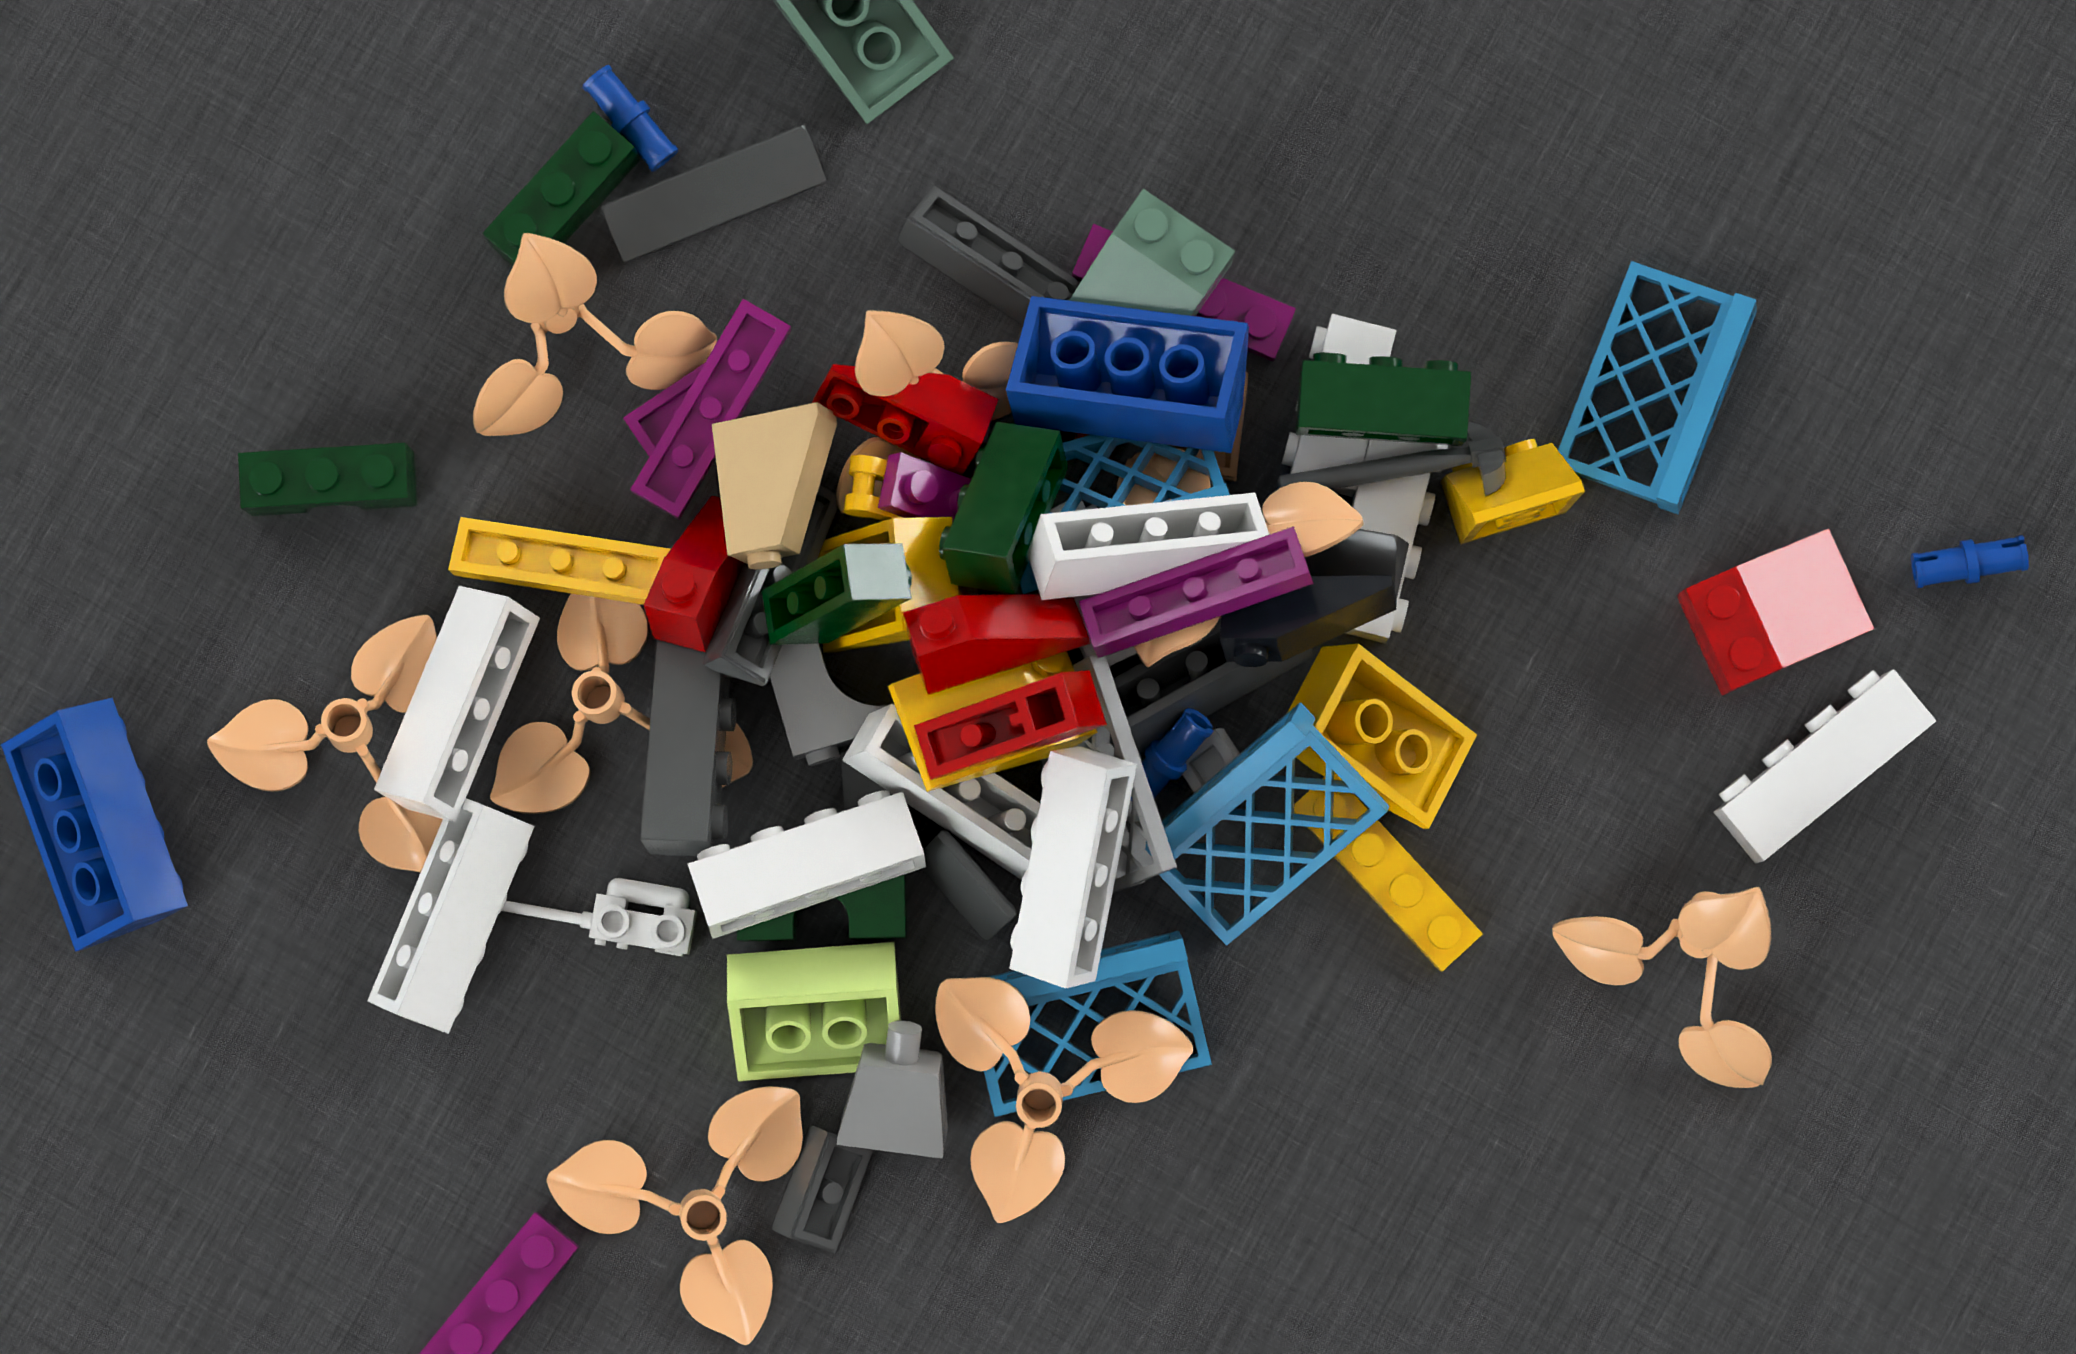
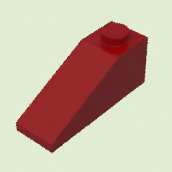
M711 496L661 563L643 605L653 638L656 640L706 652L744 563L727 555L720 497Z
M1040 594L956 595L903 612L912 652L927 695L1090 644L1088 633L1074 597L1041 600Z
M1090 670L1055 674L916 724L914 728L930 780H934L1053 744L1107 724Z

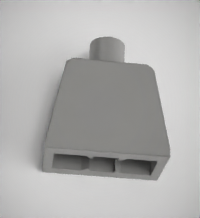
M893 1021L888 1025L886 1045L877 1043L864 1044L842 1114L836 1145L943 1159L948 1128L943 1055L937 1051L920 1049L922 1033L920 1025L910 1021Z

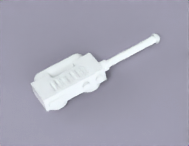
M624 878L611 880L608 884L606 895L596 894L593 913L583 911L581 914L506 901L502 909L504 912L579 924L580 928L590 929L589 938H594V944L605 946L606 941L617 942L616 948L627 950L628 945L655 949V952L682 957L683 954H690L697 911L688 909L690 898L684 889ZM628 903L664 908V913L659 916L627 910Z

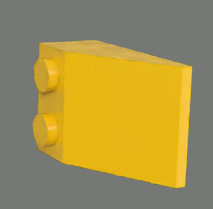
M1528 439L1504 448L1506 478L1503 485L1497 491L1485 496L1479 467H1473L1472 463L1452 467L1453 472L1446 474L1441 484L1460 544H1464L1566 513L1585 492L1581 479L1553 443L1538 447L1535 439Z
M952 517L891 518L824 541L818 558L843 544L903 543L905 561L910 568L912 576L910 587L912 599L830 643H823L824 653L907 641L909 636L903 612L956 595H962L958 585L951 584L946 562L939 555L941 534L946 526L951 527Z
M1360 644L1322 647L1288 712L1301 702L1316 718L1313 726L1390 806L1389 811L1423 829H1429L1477 734ZM1310 746L1296 757L1313 771L1326 777L1325 761ZM1334 772V780H1341V781H1343V780Z
M1068 652L1056 654L927 695L920 673L889 685L890 694L926 791L929 792L1048 758L1050 751L1076 747L1098 733L1097 729H1093L1053 744L930 780L914 725L1055 674L1074 671Z

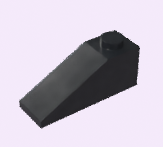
M1392 575L1311 576L1313 584L1221 615L1220 641L1226 662H1235L1244 667H1260L1267 662H1282L1395 611L1397 608V598Z

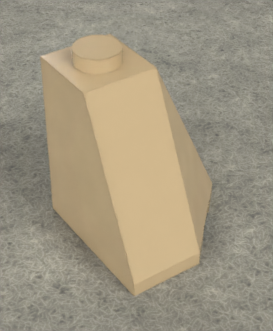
M815 402L712 424L727 555L748 564V568H774L782 564L781 557L800 554L837 426L836 416L833 415L831 410Z

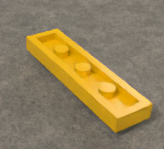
M460 517L448 570L454 576L644 605L661 563L670 551V548Z
M1309 790L1294 804V814L1325 816V791ZM1334 792L1333 817L1357 819L1368 810L1353 793ZM1378 820L1334 856L1440 972H1443L1483 935L1476 925ZM1307 827L1324 845V828ZM1333 829V839L1343 830Z

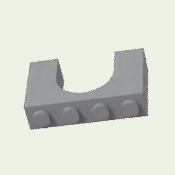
M958 585L962 595H979L977 588ZM820 644L782 645L770 674V679L792 755L795 760L806 758L808 766L837 759L840 757L838 748L852 744L868 714L888 705L875 706L863 704L842 693L830 679Z

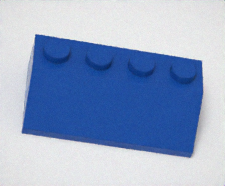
M1031 296L1006 387L1014 422L1017 425L1232 453L1243 408L1249 325L1244 322Z
M113 698L58 710L1 744L75 952L158 922L188 906L183 893L182 880L174 869L164 841L163 828L156 819L145 789L144 776L137 767L127 739L126 726L117 712Z

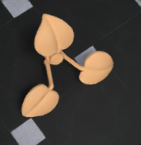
M524 233L517 259L506 281L504 300L509 312L516 319L532 323L531 329L536 339L537 363L533 367L523 359H514L501 365L490 375L483 385L473 412L474 428L477 433L484 436L516 435L541 427L555 415L562 403L563 387L555 375L545 373L549 365L545 333L547 331L554 334L565 333L574 327L577 318L583 319L621 354L631 357L626 367L628 379L636 386L648 390L666 389L704 364L717 343V336L699 318L692 314L681 311H666L653 316L640 326L634 337V345L625 343L590 313L584 305L594 294L597 284V275L590 261L583 254L564 243L547 237Z
M867 311L864 336L855 365L857 382L868 394L884 397L899 393L909 383L912 385L917 384L919 381L918 376L927 373L944 374L936 368L942 360L944 353L942 336L932 325L918 318L894 312ZM997 342L981 348L968 360L963 369V382L999 399L991 421L1012 412L1006 387L1018 346L1016 342ZM880 437L867 439L850 455H868L887 460L888 455L902 452L921 460L920 457ZM850 457L841 472L836 493L837 507L842 514L844 513L846 494L852 493L853 476L848 474ZM875 480L874 496L880 497L882 481Z
M1141 452L1128 459L1125 466L1131 468ZM1154 453L1142 473L1165 483L1177 462ZM1188 468L1176 488L1190 494L1211 488L1210 477ZM1119 477L1117 482V490L1123 482L1124 478ZM1297 482L1281 487L1265 500L1262 507L1269 535L1294 526L1304 557L1314 555L1342 542L1364 525L1361 514L1328 487L1313 482ZM1135 484L1123 504L1128 506L1153 503L1158 493ZM1221 616L1133 647L1145 666L1150 667L1166 655L1201 640L1215 627Z
M570 594L563 608L557 628L558 649L562 658L571 668L578 671L592 669L579 676L572 688V699L579 709L573 715L575 725L572 738L568 742L565 733L558 726L547 722H531L514 731L503 745L498 758L495 782L490 794V799L496 805L514 812L539 814L556 811L573 803L582 794L590 778L589 764L581 755L575 752L582 743L585 723L588 720L598 724H606L614 721L622 714L650 730V718L632 708L628 703H625L623 691L608 675L610 670L609 663L624 665L631 662L641 653L647 642L649 633L648 620L640 604ZM737 723L733 732L726 731L725 751H730L732 755L731 783L747 775L753 767V757L749 742Z
M419 615L400 620L382 629L367 640L358 650L353 660L351 680L358 691L368 696H374V698L369 701L361 698L357 702L352 699L341 698L331 702L324 709L321 724L316 725V732L309 740H306L308 723L299 709L289 702L269 699L248 706L239 712L224 728L209 737L207 744L219 764L237 780L258 790L274 792L289 789L305 778L308 772V760L304 751L314 750L325 737H328L336 749L346 753L358 752L377 783L381 769L366 747L373 734L372 723L366 713L367 711L379 709L384 701L393 710L406 713L437 640L432 618L429 615ZM381 797L371 801L364 808L360 817L358 831L365 850L376 861L391 868L421 873L443 819L408 810L387 797Z
M1759 887L1733 894L1719 895L1708 891L1695 894L1692 900L1682 907L1679 918L1672 919L1668 930L1647 947H1642L1643 937L1636 927L1614 918L1598 916L1566 919L1553 925V937L1571 963L1588 978L1603 984L1626 985L1637 981L1644 970L1642 960L1652 959L1674 937L1679 938L1682 950L1688 955L1695 958H1707L1700 1012V1023L1702 1026H1689L1681 1031L1679 1035L1681 1055L1696 1073L1714 1083L1735 1088H1753L1764 1084L1772 1064L1771 1051L1765 1039L1755 1029L1743 1023L1724 1020L1714 1024L1711 1017L1718 961L1733 969H1751L1759 966L1769 952L1771 923L1768 909Z
M992 977L948 978L940 983L935 1006L936 1021L943 1043L951 1056L967 1068L976 1071H987L997 1064L1004 1053L1014 1071L1015 1081L1019 1084L1016 1110L1020 1119L1025 1123L1024 1129L1011 1121L992 1124L979 1134L971 1151L970 1161L974 1180L987 1201L993 1218L997 1223L1013 1220L1029 1212L1040 1204L1058 1184L1065 1166L1063 1144L1054 1134L1045 1131L1034 1132V1129L1053 1124L1061 1113L1063 1097L1071 1095L1073 1089L1096 1069L1101 1068V1082L1109 1094L1128 1103L1146 1102L1163 1093L1172 1084L1183 1064L1193 1053V1045L1189 1038L1166 1019L1143 1011H1120L1104 1018L1096 1025L1092 1032V1046L1099 1058L1090 1060L1066 1082L1060 1083L1056 1077L1046 1072H1035L1028 1075L1017 1052L1012 1047V1045L1019 1043L1025 1038L1030 1027V1012L1027 1001L1012 984Z
M765 1086L737 1094L720 1106L710 1122L708 1142L717 1154L728 1158V1161L723 1166L712 1191L706 1189L694 1190L688 1193L681 1203H675L651 1191L642 1190L641 1188L647 1176L643 1159L631 1146L616 1140L596 1141L582 1147L548 1173L547 1185L557 1204L568 1216L583 1227L598 1233L617 1234L633 1228L640 1216L639 1200L654 1204L669 1211L672 1215H678L685 1232L696 1240H707L712 1252L693 1257L683 1270L680 1280V1295L686 1310L703 1326L724 1334L742 1345H748L759 1332L767 1316L772 1297L773 1277L767 1257L751 1241L737 1240L721 1249L717 1236L724 1229L727 1219L721 1198L725 1194V1188L736 1166H738L745 1177L759 1182L780 1178L794 1166L799 1157L803 1140L800 1095L791 1088Z

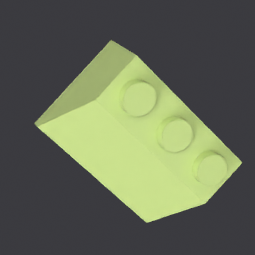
M885 942L728 954L727 1005L738 1081L856 1072L864 1044L877 1043L886 1045L889 1023L901 1020L895 943Z

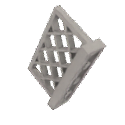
M1095 654L1072 666L1074 671L1090 670L1107 725L1096 728L1098 733L1077 746L1137 764L1131 793L1133 800H1130L1126 819L1130 823V833L1125 825L1112 892L1115 893L1144 883L1145 880L1174 869L1177 866L1106 656L1097 658ZM1110 734L1114 743V747L1109 743ZM1049 757L1041 759L1043 767L1048 761ZM1146 841H1147V844H1148V847H1149V850H1150L1151 855L1145 850V848H1146Z

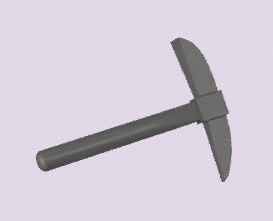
M1468 421V447L1416 452L1281 475L1277 480V489L1297 482H1313L1332 490L1426 474L1472 463L1473 467H1479L1484 493L1487 496L1497 491L1505 481V449L1501 436L1496 437L1488 428Z

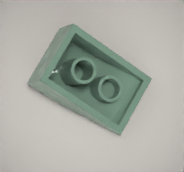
M773 0L866 124L870 123L954 59L913 0Z
M1142 189L1106 241L1069 301L1196 316L1232 265L1235 250L1145 189Z

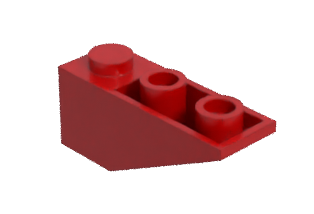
M832 364L812 403L817 402L831 410L836 417L864 429L938 467L963 475L983 442L999 399L951 375L936 373L918 376L919 381L917 384L912 385L909 383L902 391L895 395L884 397L870 395L857 382L855 366Z

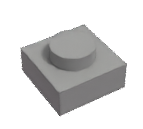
M1224 728L1214 729L1213 734L1205 739L1186 762L1187 770L1183 773V776L1194 792L1240 754Z

